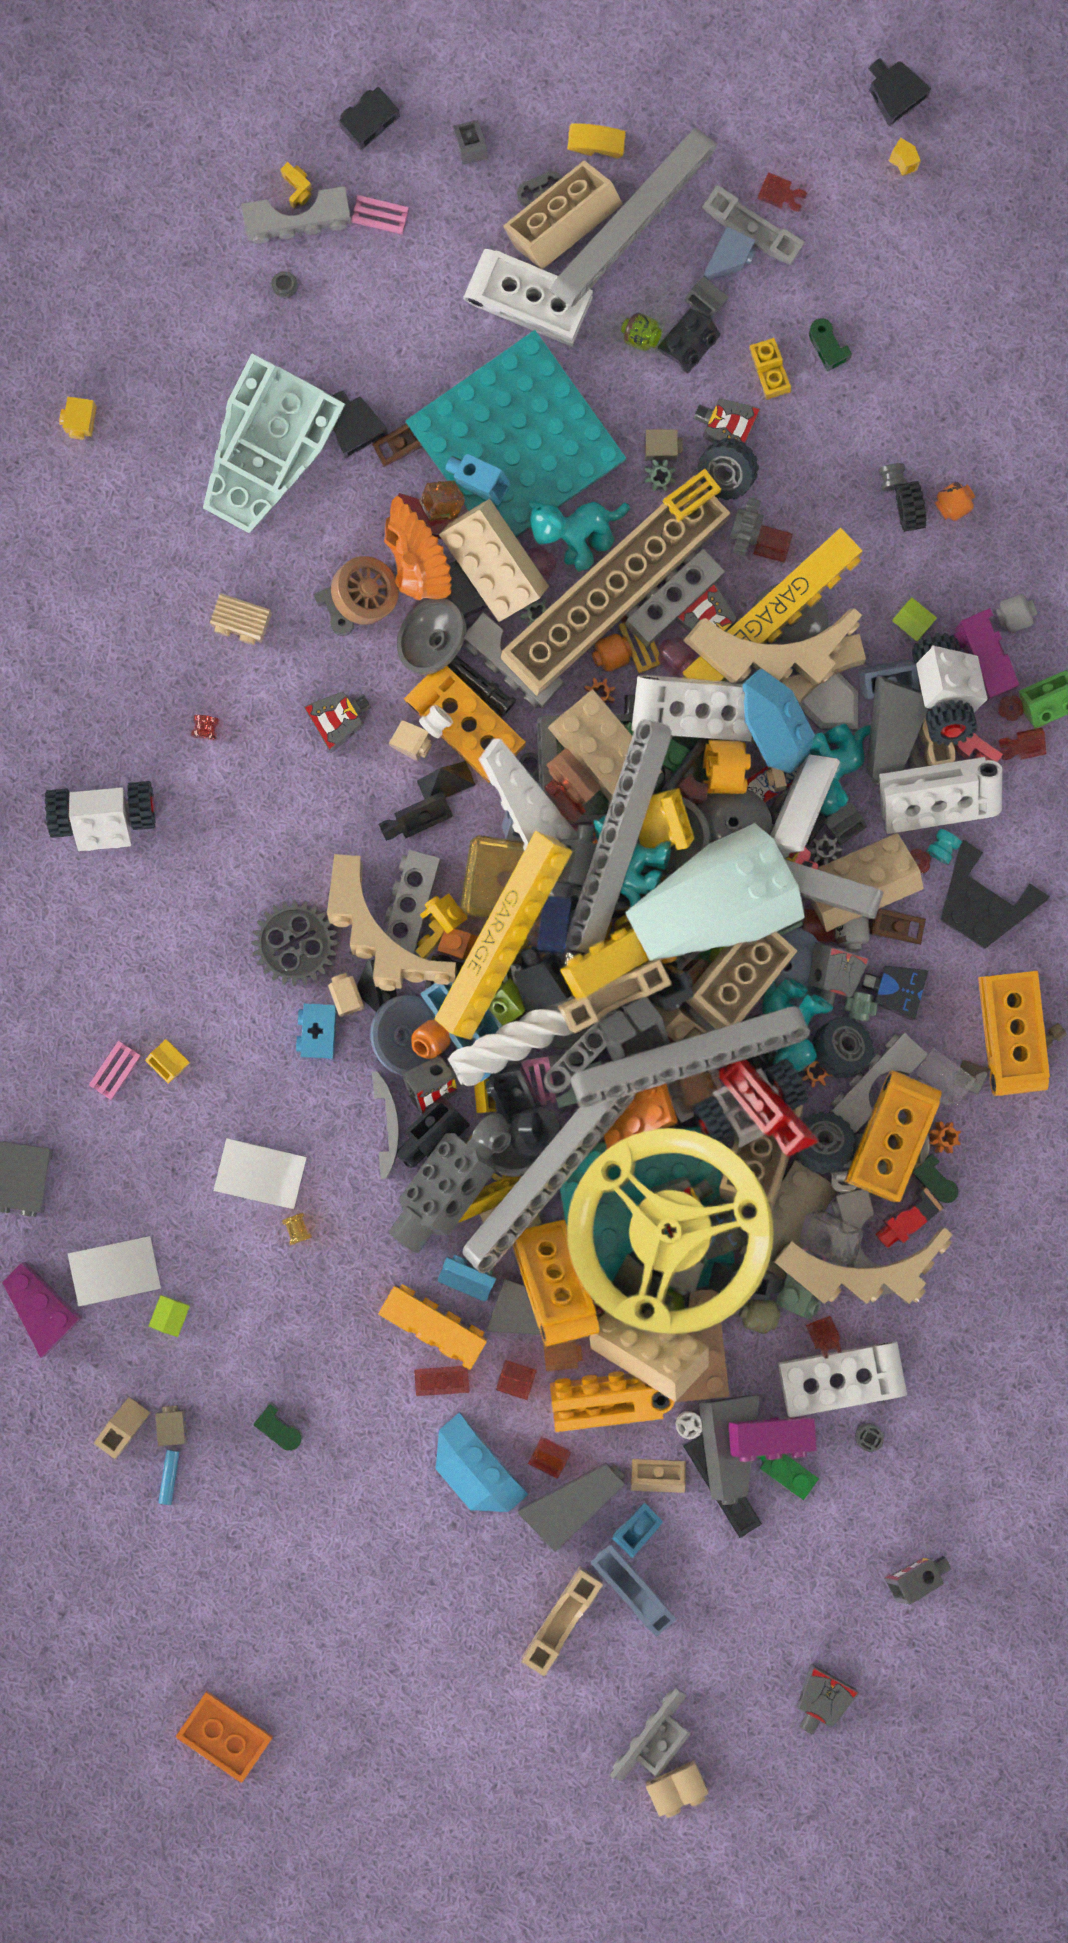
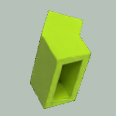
M911 597L892 621L914 640L918 641L937 617Z
M160 1295L148 1327L178 1337L190 1306L173 1298Z

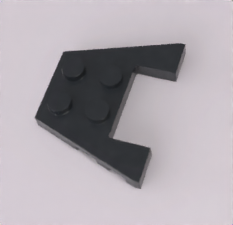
M962 840L940 920L983 949H986L1046 902L1050 896L1032 884H1028L1015 906H1013L969 877L970 872L983 852Z

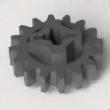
M749 497L745 510L738 508L730 536L731 539L736 540L733 553L745 556L748 545H756L764 515L758 514L761 500Z

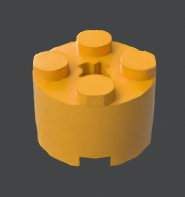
M709 740V744L705 746L703 768H706V775L708 777V781H703L706 793H746L747 779L744 778L745 770L750 769L751 761L750 754H746L745 742Z

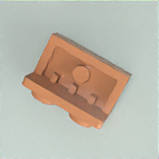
M567 748L546 765L549 768L550 775L557 782L562 783L567 789L566 793L575 803L578 802L580 806L600 790V786Z

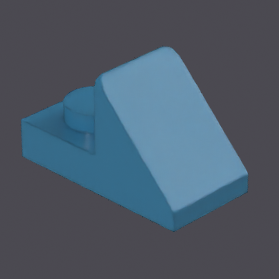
M643 1503L626 1523L614 1532L613 1540L632 1558L660 1527L663 1521Z

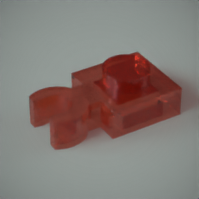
M768 172L757 199L778 208H782L784 202H786L792 210L800 212L802 205L797 204L794 199L796 197L806 199L807 192L802 189L791 190V181Z
M1042 727L1017 732V739L1014 740L1010 738L998 740L1001 749L1008 748L1007 750L999 751L1003 754L1002 760H1010L1016 754H1019L1020 760L1046 755L1045 733Z
M555 779L544 787L557 800L558 810L567 820L571 819L575 822L586 812L583 806L570 799L562 784Z
M831 1316L805 1325L815 1349L820 1348L825 1359L829 1358L827 1351L830 1349H836L838 1353H842L839 1342L840 1336Z

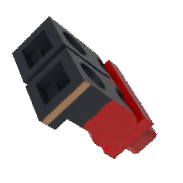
M921 1186L914 1193L918 1196V1199L906 1209L898 1210L892 1217L887 1216L882 1220L886 1225L875 1235L885 1247L889 1248L898 1240L905 1243L909 1239L907 1234L917 1231L944 1209L943 1205L928 1187Z

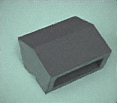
M703 276L691 288L684 300L699 313L712 319L728 301V296Z
M851 802L828 817V822L825 824L834 839L837 838L839 845H842L867 828L864 818Z

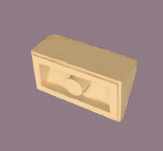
M632 1459L631 1491L685 1493L686 1461Z

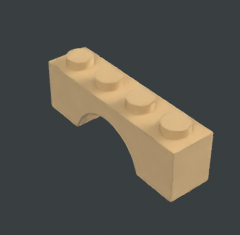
M659 959L648 960L589 996L573 998L559 1005L558 1008L569 1030L576 1033L599 1021L614 1009L636 999L647 997L671 985V982Z
M579 1566L522 1655V1663L542 1676L546 1675L559 1655L573 1627L586 1609L589 1608L603 1586V1581Z

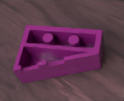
M991 608L962 620L954 629L956 633L953 634L955 639L959 641L960 649L963 648L967 654L978 656L987 701L1019 686L1008 654H1005L999 642L1002 639L999 631H994L989 617L993 616Z
M26 1262L20 1263L2 1282L40 1358L45 1357L82 1319Z
M797 1416L779 1419V1417H773L769 1420L756 1419L729 1423L731 1456L740 1457L741 1462L756 1461V1456L766 1455V1459L769 1460L782 1459V1454L791 1453V1457H807V1452L817 1451L815 1418Z

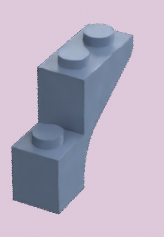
M612 1545L600 1551L597 1557L590 1562L656 1637L677 1620L635 1568Z

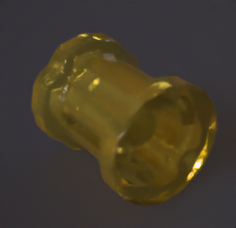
M303 1212L281 1220L282 1224L286 1225L290 1236V1245L312 1238V1234L308 1233Z

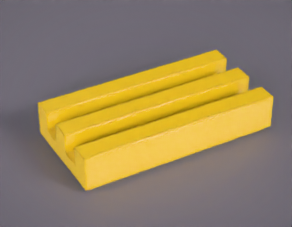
M704 469L665 497L663 503L670 508L669 511L672 514L674 513L676 520L680 522L717 495L721 488L708 471ZM703 478L707 480L678 503H673L674 499ZM711 486L713 488L705 495H703L701 498H699L697 501H695L693 504H691L682 512H680L679 509L681 507H683L693 498L698 496L708 487Z
M625 623L618 625L622 636L627 638L633 653L631 657L638 674L663 664L655 642L653 641L649 645L656 660L651 662L645 645L634 635L646 663L645 666H642L626 630Z

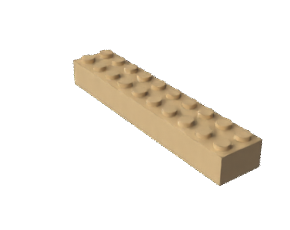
M700 481L674 499L673 503H678L701 486L702 483ZM704 490L679 509L680 512L709 492V490ZM715 496L680 522L676 520L674 513L672 514L669 511L670 508L663 503L504 648L501 654L502 661L536 696L542 693L635 605L643 600L652 589L657 587L691 553L696 551L727 522L730 512Z

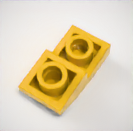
M572 123L569 127L567 150L592 156L596 152L620 159L624 153L626 131L601 125Z
M775 338L749 345L766 400L791 392V385L783 367V359Z
M433 915L429 918L432 922L428 926L435 933L432 936L429 934L425 935L417 943L419 948L415 950L423 959H426L439 945L444 929Z

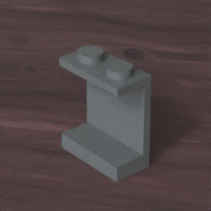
M0 1141V1212L10 1213V1209L21 1210L20 1215L36 1217L37 1212H44L45 1207H42L47 1170L49 1159H52L54 1149Z

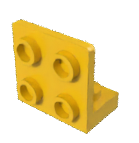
M679 788L652 795L638 836L642 846L654 849L659 843L669 841L671 846L676 845L677 850L688 848L695 839Z

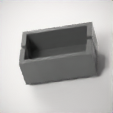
M647 997L629 1004V1006L625 1007V1012L621 1013V1011H618L599 1022L612 1062L670 1044L662 1017Z

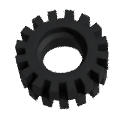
M919 481L897 484L895 496L902 530L906 532L926 528L925 501L923 500V491H921Z

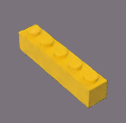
M508 1176L484 1186L458 1223L497 1207L522 1176Z

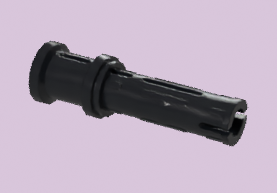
M457 655L447 665L463 682L481 695L480 698L485 703L495 708L501 718L515 704L516 698H510L499 689V684L490 683Z

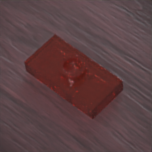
M464 1366L414 1369L416 1396L470 1392L468 1368Z

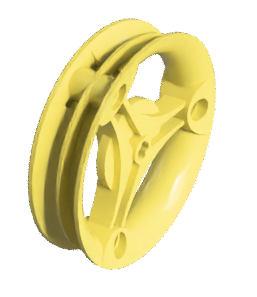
M656 1129L642 1132L618 1142L600 1155L586 1171L576 1188L569 1210L567 1225L568 1246L574 1269L582 1285L594 1301L609 1314L628 1325L666 1334H682L706 1329L722 1322L739 1310L754 1294L766 1273L771 1258L774 1237L772 1213L767 1196L761 1183L747 1164L718 1141L696 1132L680 1129ZM666 1153L685 1154L702 1159L719 1169L734 1184L738 1191L735 1202L723 1206L705 1208L695 1198L680 1191L669 1190L654 1194L633 1175L636 1161L652 1155ZM613 1166H619L621 1169V1175L616 1180H610L608 1177V1171ZM629 1180L647 1197L639 1206L621 1189ZM616 1191L633 1213L630 1223V1240L635 1253L645 1263L643 1283L638 1296L628 1298L614 1287L603 1272L597 1259L593 1242V1222L596 1208L603 1192ZM750 1204L755 1205L757 1208L756 1216L752 1219H746L743 1215L744 1208ZM734 1210L737 1221L715 1227L711 1226L709 1216ZM668 1225L677 1228V1234L673 1233L675 1237L672 1239L670 1236L664 1235V1230H668L666 1228ZM739 1227L749 1233V1241L743 1264L732 1282L721 1293L711 1300L689 1309L671 1311L664 1304L667 1289L674 1274L696 1265L706 1254L712 1237ZM654 1269L664 1272L657 1299L647 1296ZM646 1303H651L654 1306L655 1312L651 1318L646 1319L642 1316L641 1309Z

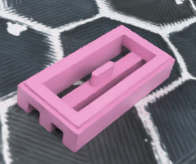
M357 195V202L351 219L353 223L403 234L409 211L408 207ZM362 204H366V205H370V206H374V207H378V208H382V209H386V210H390V211L402 213V216H398V215H394V214H390V213H386V212H382V211H378V210H374V209H370V208H366V207H361V205H362ZM359 213L399 222L400 224L396 226L359 217Z
M118 1041L89 1086L112 1100L141 1055ZM120 1049L124 1050L101 1086L97 1083ZM128 1055L133 1056L111 1091H107L106 1088Z
M548 1056L522 1061L530 1083L531 1078L528 1067L534 1066L539 1095L536 1096L541 1105H546L548 1100L556 1103L555 1093L544 1094L539 1065L544 1064L547 1074L550 1069ZM550 1075V1082L553 1084L552 1075Z

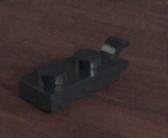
M441 791L394 813L396 820H385L378 825L386 841L393 839L403 833L406 839L454 816Z

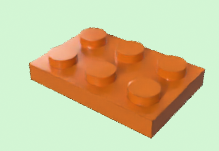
M666 1083L635 1093V1097L630 1105L604 1134L607 1150L630 1136L656 1129H667L678 1122Z
M206 1691L175 1738L242 1783L273 1736L215 1695Z

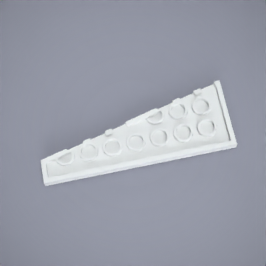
M493 739L480 757V761L492 786L498 789L502 797L501 804L504 810L509 811L514 821L512 826L515 832L520 833L525 843L523 846L524 850L527 848L535 831L554 837L559 842L563 839L576 840L577 832L501 739ZM555 883L548 899L555 904L560 914L558 916L560 923L562 922L570 887L580 890L583 889L582 887Z

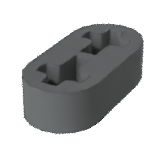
M551 171L523 182L517 189L518 202L522 206L527 207L550 188L542 189V187L548 185L549 179L557 182L563 178L562 175ZM525 189H528L530 192L539 190L533 194L532 200H529L527 197L522 198Z

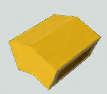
M902 138L897 142L889 158L891 163L898 166L902 176L917 171L921 162L915 146Z
M167 1039L154 1049L145 1060L168 1084L190 1064Z
M489 1078L474 1085L477 1113L496 1112V1103L493 1097L487 1094L486 1082L489 1081Z

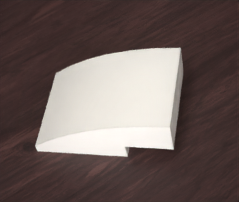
M226 1138L214 1191L294 1209L307 1157Z
M150 1236L68 1254L78 1307L161 1289Z

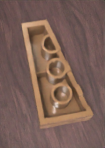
M710 1288L695 1290L694 1294L689 1292L687 1309L711 1300L718 1295V1292ZM721 1322L706 1329L686 1333L708 1347L709 1367L676 1402L730 1397Z

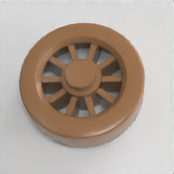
M370 556L352 558L342 565L333 576L331 583L333 602L338 611L348 620L362 625L374 624L390 614L397 604L399 588L395 584L396 577L391 569L377 558ZM370 571L375 574L373 578H370ZM380 579L383 585H378L376 581ZM385 591L386 596L380 594L379 592Z

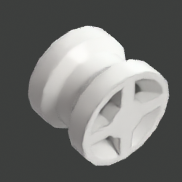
M433 705L430 708V713L427 716H422L419 720L425 730L435 738H440L442 730L453 724L451 717L437 705Z
M684 1411L677 1417L675 1424L679 1435L686 1439H694L700 1435L702 1425L698 1414L692 1411Z

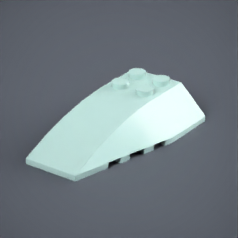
M251 354L227 402L225 420L222 424L218 450H216L213 472L210 475L203 508L240 529L251 533L320 454L345 403L255 354Z
M755 823L708 844L626 912L650 961L685 955L694 951H706L715 947L732 946L736 943L757 941L805 918L798 884L774 839Z

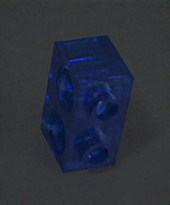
M548 896L542 907L537 943L538 952L565 955L572 903L570 898Z

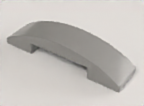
M716 185L702 208L724 227H729L754 239V246L791 265L805 242L786 229L782 228L780 230L740 204L737 197Z
M372 1072L374 1099L385 1098L389 1151L379 1152L381 1179L388 1178L393 1168L398 1151L399 1120L396 1104L387 1083L379 1072Z

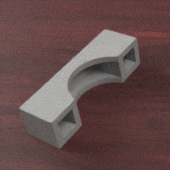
M345 186L319 190L314 205L300 215L289 216L279 213L270 205L267 199L241 204L248 241H253L255 244L266 243L269 241V238L277 236L280 239H290L295 236V233L300 232L314 235L320 233L321 229L331 227V230H342L347 227L346 224H352Z
M483 613L465 633L464 642L466 644L463 647L473 656L477 654L482 656L486 660L483 664L495 674L499 671L506 677L503 681L515 691L519 688L526 695L523 698L532 707L536 708L539 705L543 709L563 686V681L558 677L542 693L536 696L502 661L501 640L504 634L503 629Z
M902 1033L900 1036L894 1034L885 1044L888 1049L882 1056L877 1053L872 1058V1061L868 1063L870 1067L864 1075L859 1072L849 1082L852 1088L845 1095L840 1092L830 1103L834 1106L830 1112L843 1117V1120L850 1124V1128L853 1129L854 1133L871 1116L872 1108L869 1102V1093L874 1081L880 1075L891 1070L909 1075L927 1057L928 1054L906 1033Z
M859 1189L849 1193L834 1195L835 1201L831 1202L835 1218L840 1217L842 1227L838 1228L841 1243L847 1244L849 1253L844 1254L847 1267L870 1268L883 1266L870 1261L864 1255L859 1242L862 1226L874 1215L869 1192ZM882 1285L881 1288L884 1291L880 1296L894 1293L886 1285Z

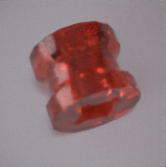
M194 715L195 727L191 730L190 736L216 741L217 734L215 730L216 726L219 725L220 719L206 715Z

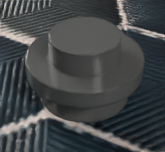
M282 271L273 277L271 286L277 296L288 298L297 291L298 282L292 273Z

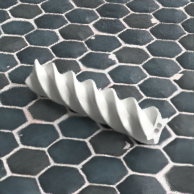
M574 995L566 1001L530 1011L519 1021L503 1025L495 1034L485 1035L475 1041L472 1046L460 1048L452 1053L448 1060L460 1084L464 1083L466 1086L475 1085L480 1082L485 1072L497 1073L504 1069L508 1060L519 1061L524 1059L530 1053L532 1047L544 1048L551 1044L555 1035H570L572 1032L569 1030L558 1006L575 998Z

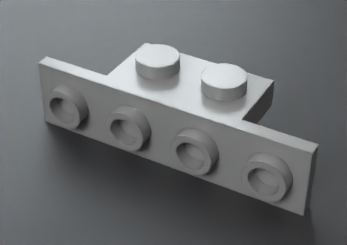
M675 1688L674 1691H670L664 1697L662 1707L646 1721L647 1727L641 1734L636 1735L629 1745L630 1749L625 1756H621L614 1763V1770L610 1774L613 1779L623 1781L637 1761L654 1776H660L691 1735L688 1730L671 1717L686 1698V1693Z

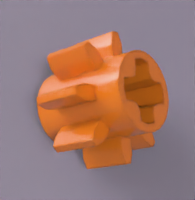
M593 678L592 687H584V690L590 692L592 689L598 691L602 688L606 697H600L604 703L607 701L614 703L615 701L613 697L609 696L610 693L615 691V687L608 688L606 685L607 678L603 682H597L596 678Z
M817 1060L802 1070L805 1071V1076L801 1079L802 1081L809 1079L811 1081V1088H814L816 1081L825 1086L824 1078L832 1076V1074L829 1075L826 1073V1070L819 1066V1070H822L823 1073L818 1075L816 1079L813 1078V1073L809 1072V1069L815 1067L816 1064L819 1065Z
M942 1121L935 1122L936 1129L928 1131L930 1134V1145L932 1144L936 1147L935 1153H942L943 1150L947 1154L953 1153L952 1147L961 1145L958 1141V1135L961 1131H956L953 1128V1122H947L945 1126ZM945 1133H946L947 1138L944 1139V1142H943L942 1137H944V1136H945Z

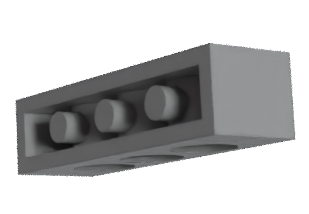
M704 549L698 554L695 551L684 560L685 566L679 572L674 569L664 579L666 584L662 588L658 589L655 587L645 597L647 601L641 607L637 604L626 614L628 619L625 626L646 648L665 632L689 605L723 577L725 571ZM694 574L698 577L699 582L697 584H690L686 581L685 576ZM674 591L678 593L680 600L671 602L666 594ZM656 609L660 612L661 618L653 620L648 616L647 611Z
M409 850L408 856L403 855L399 870L403 871L401 881L396 880L393 887L392 896H395L396 899L393 907L388 906L385 921L389 923L387 931L384 933L403 949L415 954L424 918L422 919L420 914L427 909L424 904L430 900L441 860L434 856ZM413 873H418L423 877V882L418 887H412L408 884V878ZM403 900H414L416 903L415 909L409 913L402 911L401 903ZM399 924H404L409 929L407 936L404 938H397L394 935V928Z

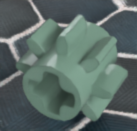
M653 458V465L651 467H644L649 473V476L645 477L644 481L645 483L653 482V491L658 486H662L667 491L666 485L669 482H676L670 474L675 472L676 469L675 467L667 468L668 460L666 458L662 463H658ZM658 469L666 472L663 474L664 479L660 481L657 477H654L657 475L656 470Z
M547 599L542 600L541 603L534 601L530 606L524 607L527 613L521 615V619L529 620L528 627L535 621L532 618L533 613L531 610L536 611L538 608H541V614H543L547 610L545 607Z
M854 992L853 998H846L844 1010L850 1011L849 1018L868 1022L869 1015L876 1016L878 1004L872 1003L873 995Z

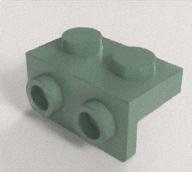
M788 1274L776 1304L811 1320L818 1313L821 1301Z

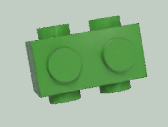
M1067 670L1018 691L1023 712L1034 729L1068 715Z

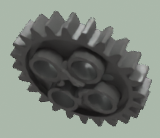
M293 900L292 907H288L286 902L283 901V909L281 910L273 905L274 914L270 915L264 912L267 919L266 922L258 920L257 923L261 930H253V934L259 937V940L251 941L252 945L259 947L258 950L253 952V956L262 957L257 962V965L262 966L266 964L263 973L266 975L272 971L273 981L277 980L279 976L282 977V985H285L288 979L292 980L294 987H296L298 979H301L303 984L307 985V977L309 976L316 982L317 976L315 973L320 972L325 975L324 964L328 966L333 965L328 957L337 955L336 952L331 950V947L338 945L337 941L331 940V937L335 936L337 932L334 930L328 931V928L333 923L323 921L326 916L325 912L319 915L316 914L318 909L316 905L311 910H308L307 901L303 903L302 907H298L296 900ZM302 918L306 920L307 928L304 931H294L292 924L296 919ZM316 931L315 935L299 943V949L295 950L294 947H290L282 954L274 956L275 951L291 943V937L298 940L309 932ZM273 932H281L284 935V940L280 945L270 943L269 937ZM311 941H316L321 946L319 953L316 955H309L305 950L306 945ZM286 955L296 956V966L293 968L283 966L282 961Z

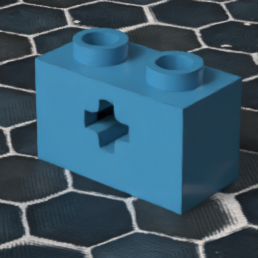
M304 1003L303 1009L298 1010V1025H302V1036H297L296 1052H301L300 1057L334 1059L337 1017L335 1005ZM315 1024H318L319 1028L323 1029V1034H318V1039H314V1035L309 1033V1030L313 1029Z

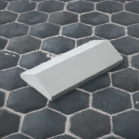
M809 754L799 766L770 835L781 854L804 850L840 763L838 759Z

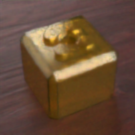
M477 835L470 840L460 906L468 919L487 922L505 887L499 885L497 878L502 872L513 874L525 851L523 848L525 843L523 841ZM542 909L531 927L532 929L540 924Z

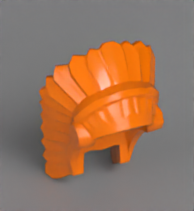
M397 495L391 501L390 517L386 518L384 542L391 549L397 565L395 584L399 587L400 592L416 600H421L422 598H446L451 594V583L449 582L452 578L449 574L450 566L446 563L447 557L443 554V546L438 545V538L432 536L431 528L426 526L425 521L418 520L417 513L412 512L411 507L408 504H404L403 500Z

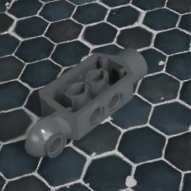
M490 1114L482 1119L473 1131L469 1141L461 1139L454 1133H446L400 1196L402 1213L388 1231L392 1237L413 1252L419 1253L432 1234L449 1236L496 1171L492 1158L493 1153L504 1151L510 1143L511 1136L509 1134L508 1122L502 1114Z

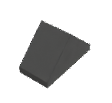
M478 120L453 126L462 165L488 159L486 141Z

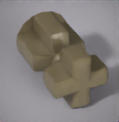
M1056 1023L1049 1029V1035L1045 1034L1047 1049L1053 1046L1052 1040L1060 1041L1067 1035L1059 1023Z

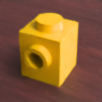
M67 396L66 408L61 410L59 422L60 425H63L64 431L69 433L70 438L84 440L85 436L92 437L97 408L94 400Z

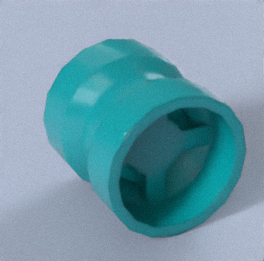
M940 828L935 835L937 841L930 844L926 852L941 863L949 865L952 860V850L959 849L962 841L952 833Z

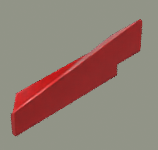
M746 1059L724 1065L723 1068H720V1080L762 1132L768 1136L774 1135L786 1156L797 1153L818 1142L814 1134Z

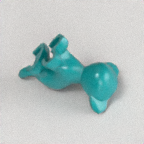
M534 500L528 502L532 508L530 525L536 542L538 544H548L562 538L568 545V549L564 553L565 565L574 564L577 572L590 568L594 562V556L586 544V538L590 547L596 551L609 550L615 541L609 522L623 518L630 510V506L627 503L621 504L615 511H608L601 504L590 502L579 506L570 516L564 517L555 505L542 504Z
M846 723L836 726L824 734L823 732L815 734L809 754L836 758L840 761L819 811L825 817L836 813L841 807L846 806L848 802V795L843 790L839 780L844 775L857 771L863 765L865 759L863 740L866 736L870 735L871 724L859 728L854 735ZM828 743L837 745L838 749L831 750Z
M607 815L602 816L598 821L594 820V834L597 841L599 840ZM636 842L620 893L629 899L630 908L641 900L640 894L647 895L661 884V871L652 870L645 877L641 876L645 865L662 870L666 869L672 849H670L671 842H661L654 849L646 848Z
M785 978L778 987L775 981H773L766 990L762 1004L763 1014L766 1015L789 1007H796L790 1003V999L803 997L808 991L807 987L792 978L790 981ZM807 994L799 1006L807 1027L815 1014H825L834 1008L827 1000L815 994L812 997ZM806 1038L801 1042L777 1049L772 1063L774 1065L786 1058L793 1064L797 1072H800L813 1063L817 1055L813 1044Z

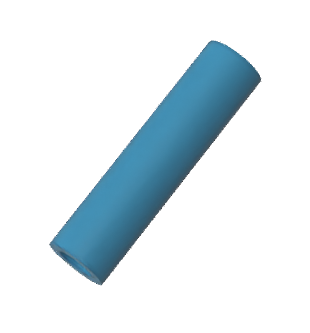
M166 1449L159 1504L172 1505L180 1451Z

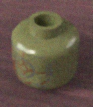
M749 1299L739 1309V1317H742V1324L746 1329L767 1334L770 1330L776 1329L780 1319V1310L777 1309V1304L774 1301Z

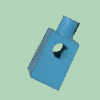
M466 454L463 460L451 456L446 464V470L454 474L455 480L461 487L485 500L490 499L496 506L500 505L511 484L501 469L469 454Z

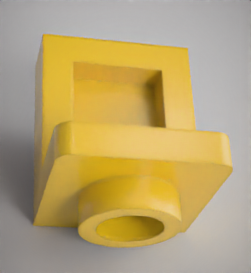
M287 162L280 170L282 177L296 189L289 198L290 205L295 209L299 204L303 206L312 196L310 193L312 187L311 183L306 179L307 174L299 166L293 167Z
M449 893L441 899L436 895L424 904L427 909L420 914L423 919L432 913L447 934L468 919Z

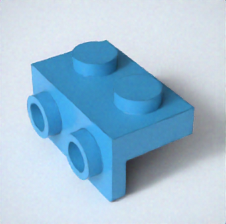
M455 1254L453 1258L447 1257L438 1277V1282L484 1302L487 1301L497 1278L492 1276L493 1271L480 1273L476 1268L467 1265L468 1260Z

